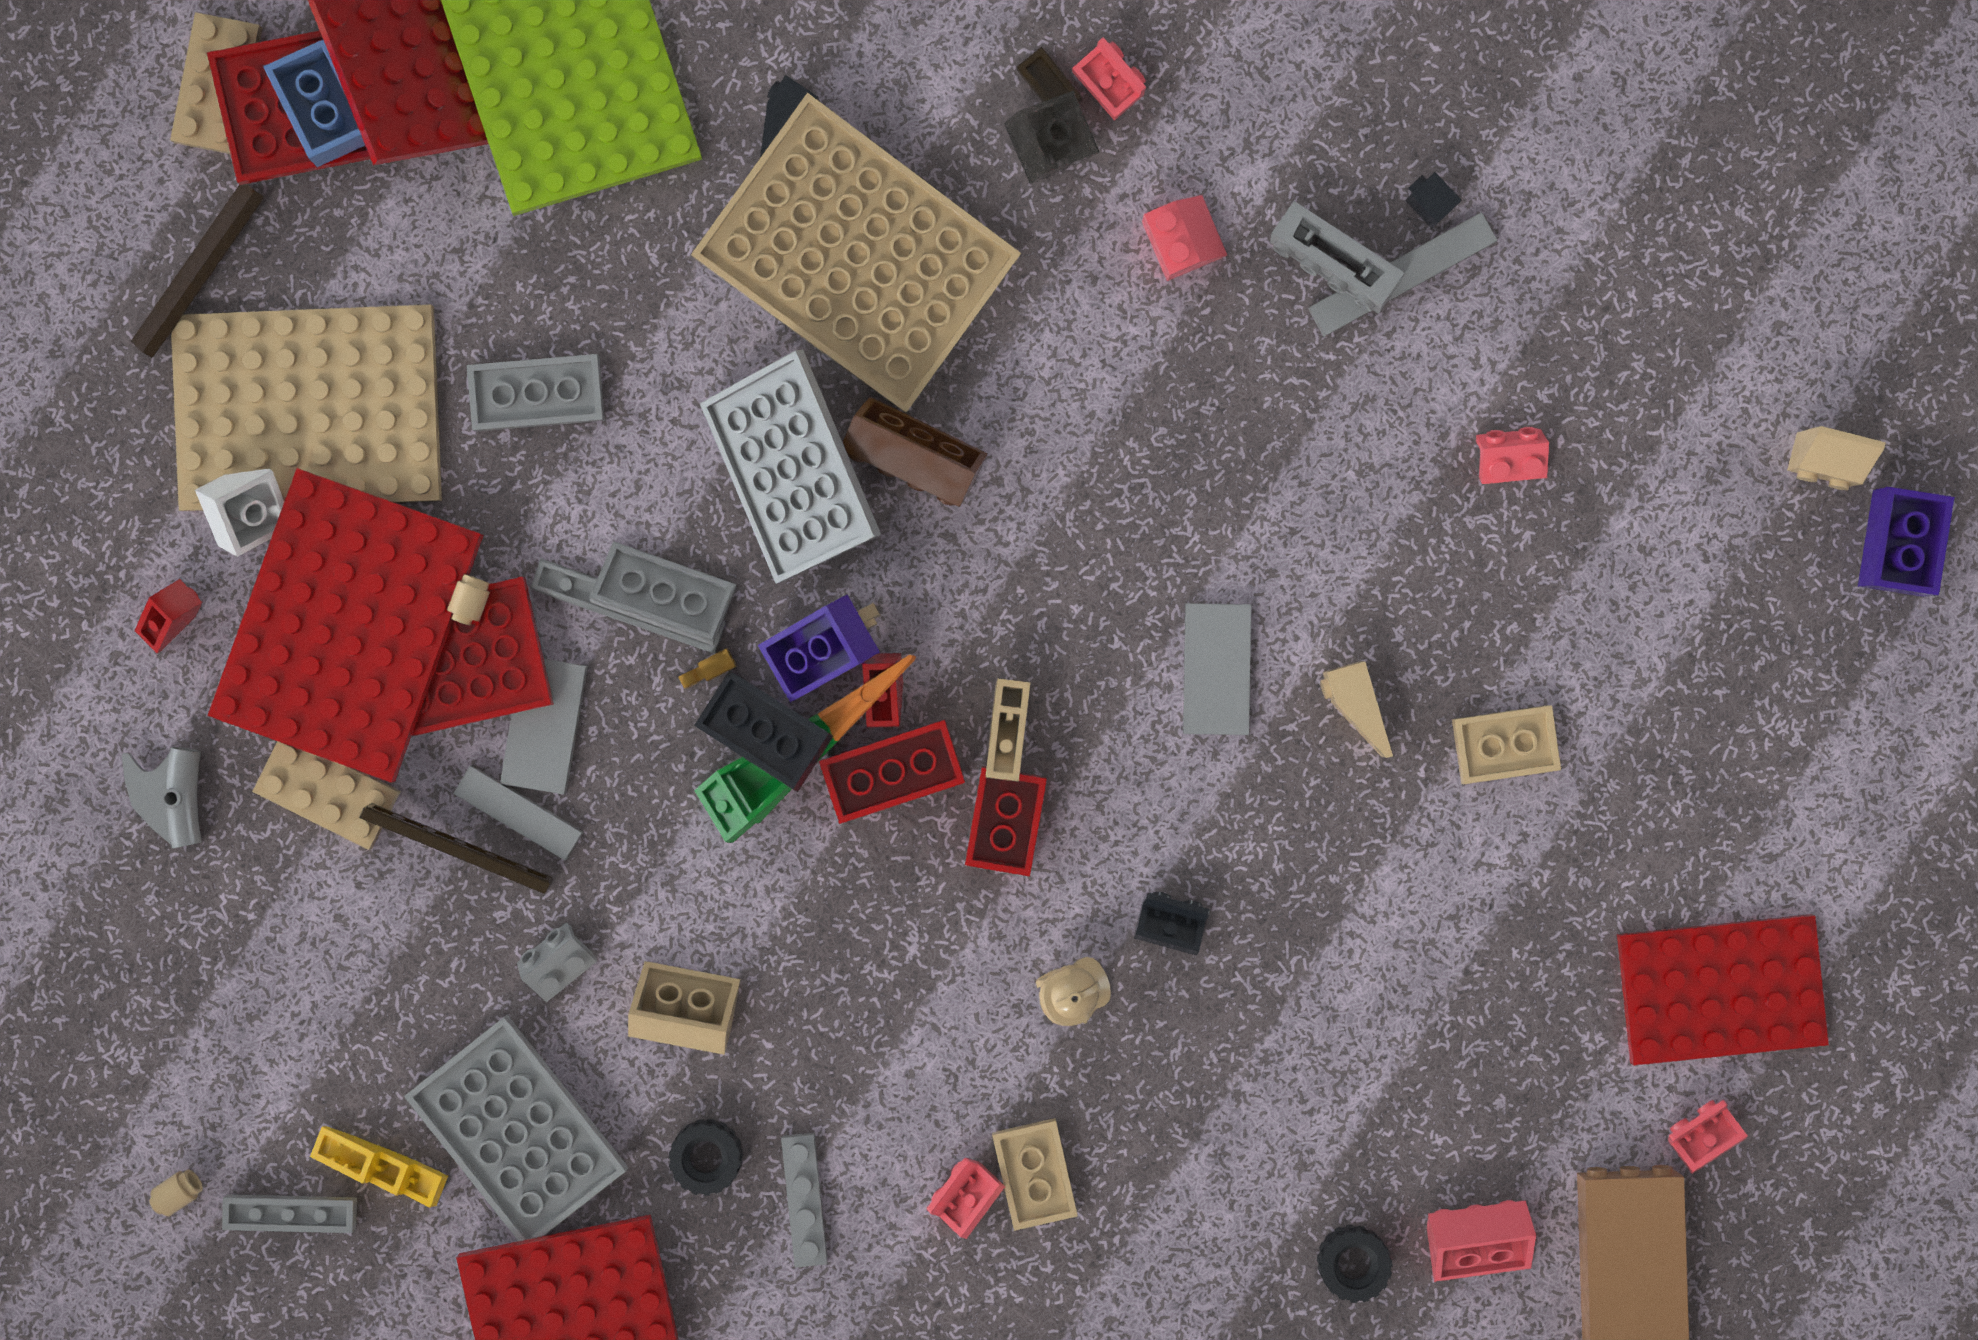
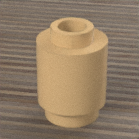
M464 574L462 581L457 582L447 611L453 613L451 619L466 625H471L472 620L479 622L490 593L487 591L490 583Z
M192 1170L179 1171L151 1190L150 1205L157 1214L171 1216L197 1199L198 1193L203 1189L202 1183Z

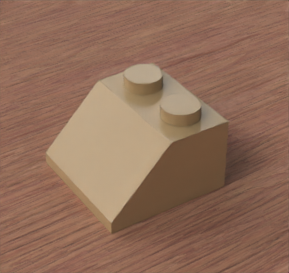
M1823 426L1797 432L1787 471L1798 473L1797 479L1803 481L1817 482V479L1829 481L1828 486L1831 488L1849 490L1851 486L1863 484L1883 452L1886 442Z

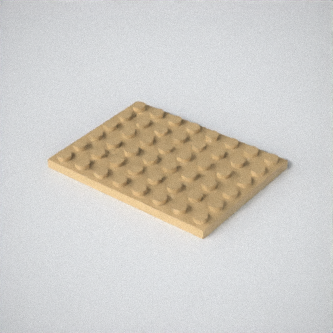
M807 93L692 252L691 256L906 413L1021 253Z
M433 305L184 314L171 331L179 511H203L195 492L199 487L223 475L262 469H271L273 471L284 501L296 468L394 503L442 501Z

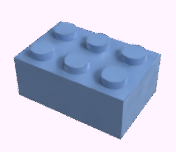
M324 40L263 66L308 158L317 167L365 146Z

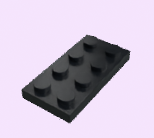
M730 670L694 725L796 792L800 790L834 737Z

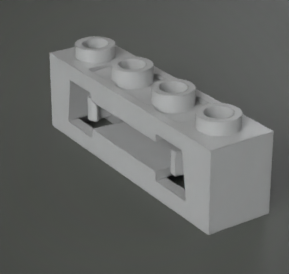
M1295 201L1271 234L1270 243L1273 245L1272 248L1275 252L1285 258H1294L1300 262V267L1312 276L1320 275L1328 281L1327 284L1330 288L1340 294L1346 292L1355 298V303L1360 308L1368 312L1372 310L1378 314L1381 312L1401 283L1405 273ZM1312 236L1318 238L1317 243L1359 271H1362L1364 268L1365 270L1360 276L1361 279L1358 280L1355 278L1356 273L1318 248L1310 245L1313 241Z

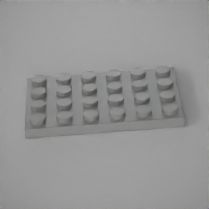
M803 349L795 350L700 403L776 584L784 582L881 535Z
M508 1014L404 1096L518 1241L544 1236L629 1168Z

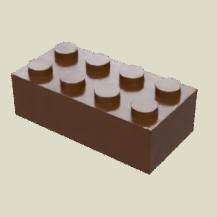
M869 397L854 414L842 442L850 459L860 463L867 462L877 467V470L885 476H896L906 481L907 485L912 489L927 491L937 496L936 498L941 503L958 507L962 505L972 489L988 454L872 397Z

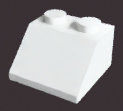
M271 469L223 475L195 490L219 547L238 557L271 539L284 504V499Z

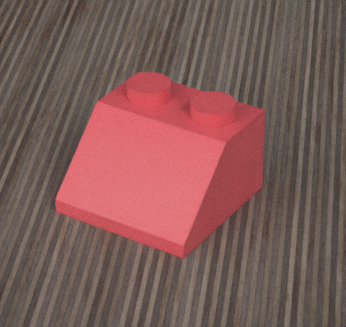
M1202 195L1173 201L1147 212L1143 216V226L1167 281L1227 256Z

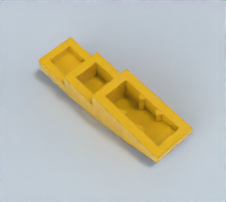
M327 1126L321 1127L310 1155L311 1158L362 1184L370 1182L396 1196L404 1194L429 1208L437 1206L448 1175L421 1162Z

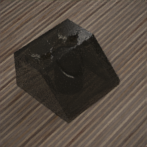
M1074 91L1022 109L1004 123L1030 184L1058 174L1100 152Z

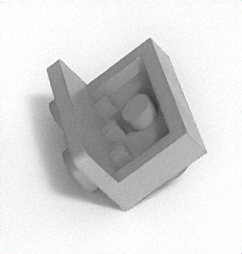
M565 923L560 928L553 929L546 936L545 940L534 949L527 950L521 956L517 965L521 980L544 1001L548 1002L595 964L597 960L593 952L574 936L572 927Z

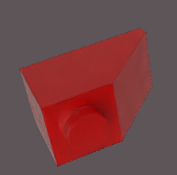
M179 579L149 597L134 631L158 654L196 617L202 601L192 588L187 587Z
M878 653L862 663L863 683L869 682L902 660L901 653ZM903 673L866 711L867 727L900 726Z

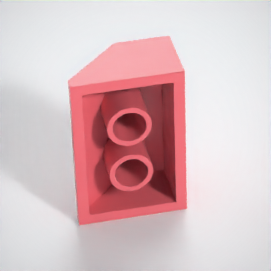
M1506 1200L1499 1204L1488 1206L1476 1204L1466 1209L1458 1210L1440 1209L1428 1214L1427 1234L1434 1282L1531 1269L1536 1233L1526 1200L1517 1202Z

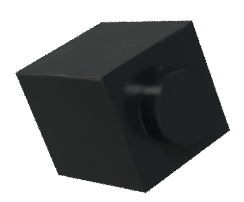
M1436 172L1427 179L1424 175H1421L1408 188L1411 191V195L1405 200L1431 229L1462 201Z

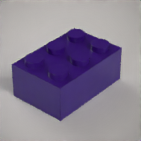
M1893 487L1873 490L1858 587L1921 597L1939 596L1955 497Z
M848 594L822 607L758 645L790 703L880 653Z

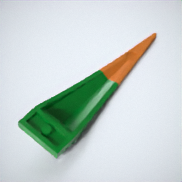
M906 656L869 682L808 719L834 736L820 759L915 661L916 656ZM741 757L717 770L694 791L724 841L733 843L755 823L759 824L792 789Z

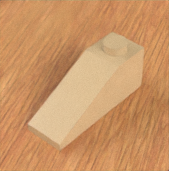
M1359 661L1323 672L1324 679L1320 680V685L1325 699H1331V703L1381 757H1392L1393 754L1366 662Z
M997 679L986 778L1019 781L1030 682Z

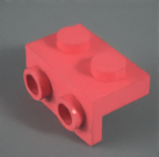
M1101 38L1097 43V47L1072 68V72L1115 121L1144 96L1146 89L1144 83L1146 80L1136 67L1130 68L1122 59L1124 58L1123 52L1113 41L1108 43L1105 38Z
M1523 427L1519 431L1504 432L1491 430L1486 434L1476 435V443L1480 448L1479 479L1482 484L1547 478L1549 441L1541 429Z
M1714 1100L1709 1101L1697 1110L1699 1113L1698 1117L1690 1122L1684 1118L1670 1128L1672 1134L1669 1135L1668 1142L1692 1174L1748 1137L1727 1109L1728 1105L1724 1100L1717 1104Z
M964 1158L953 1167L951 1176L944 1186L933 1194L932 1202L927 1207V1211L932 1215L939 1216L961 1238L967 1239L1006 1186L983 1164L969 1158Z

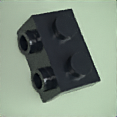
M1148 892L1141 904L1134 939L1197 956L1201 946L1205 922L1210 915V909L1204 908L1201 903L1186 900L1182 902L1171 899V896L1164 892Z

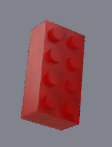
M946 719L819 761L839 824L963 784L966 781Z

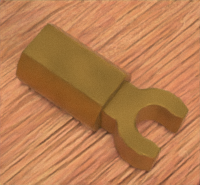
M726 648L697 663L699 667L682 674L678 678L684 689H687L704 679L710 681L734 669L737 665L729 649Z

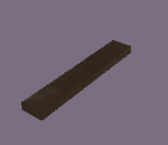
M244 184L237 187L132 338L131 342L142 353L151 358L155 356L264 199V196L249 185Z
M374 803L365 806L359 817L543 894L547 893L553 881L549 875Z

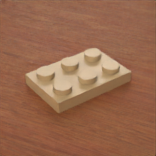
M1552 705L1452 719L1461 784L1561 770Z
M1056 1118L992 1132L1003 1184L1006 1186L1004 1189L1014 1231L1078 1216Z

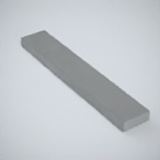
M1483 213L1477 214L1390 262L1405 273L1401 283L1388 302L1497 242ZM1336 292L1308 308L1323 337L1369 313L1360 308L1355 303V298L1346 292L1343 294Z
M540 558L530 587L531 590L716 654L726 625L725 622L721 625L714 645H709L590 603L589 597L597 581L596 577Z

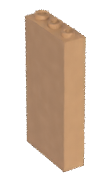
M1654 1165L1652 1170L1640 1171V1168L1636 1166H1621L1619 1168L1620 1171L1607 1172V1169L1603 1167H1589L1587 1172L1577 1173L1582 1340H1689L1684 1176L1673 1170V1167L1669 1165Z

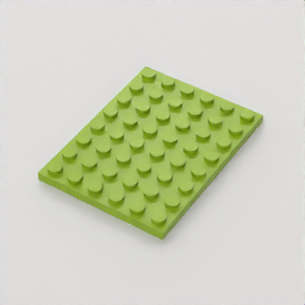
M441 0L513 216L702 160L650 0Z

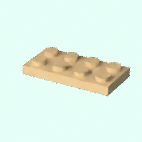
M195 12L170 141L176 144L230 154L207 52L260 42L263 29L260 25Z
M277 741L252 792L371 850L382 827L359 818L363 808L368 804L374 803L392 810L401 791L366 773Z

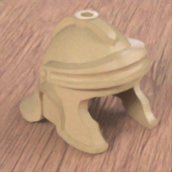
M1090 957L1078 959L1073 965L1052 970L1036 980L1037 988L1041 987L1039 1000L1044 1014L1052 1023L1061 1026L1086 1024L1094 1011L1105 1006L1111 996L1110 983L1104 969L1098 961ZM1077 996L1078 998L1077 1000H1072V997Z

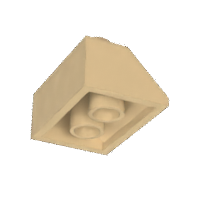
M645 961L628 1013V1036L724 1055L732 1028L740 979Z

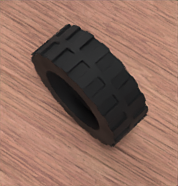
M700 1119L693 1124H688L677 1135L669 1152V1168L673 1172L674 1180L678 1181L684 1190L687 1189L695 1195L703 1194V1196H710L711 1193L717 1194L722 1192L723 1188L729 1187L742 1165L743 1149H741L740 1138H737L735 1135L736 1132L732 1128H728L724 1122H716L715 1119L705 1121ZM710 1141L720 1148L722 1162L715 1171L709 1173L700 1172L692 1165L690 1153L697 1143Z
M1346 1225L1343 1228H1336L1333 1233H1329L1325 1237L1326 1240L1321 1243L1319 1247L1320 1252L1317 1254L1318 1270L1325 1285L1333 1295L1336 1294L1339 1299L1344 1301L1346 1299L1352 1303H1357V1301H1369L1372 1297L1376 1298L1380 1295L1382 1289L1385 1290L1388 1285L1387 1282L1392 1276L1391 1267H1393L1388 1248L1371 1229L1367 1230L1361 1225ZM1353 1247L1363 1249L1370 1257L1369 1271L1358 1279L1345 1277L1340 1272L1338 1265L1341 1254Z

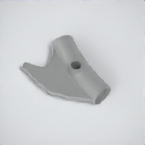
M171 747L167 757L153 771H145L131 753H123L124 779L133 809L155 832L171 844V849L201 843L197 801L201 751L183 747Z

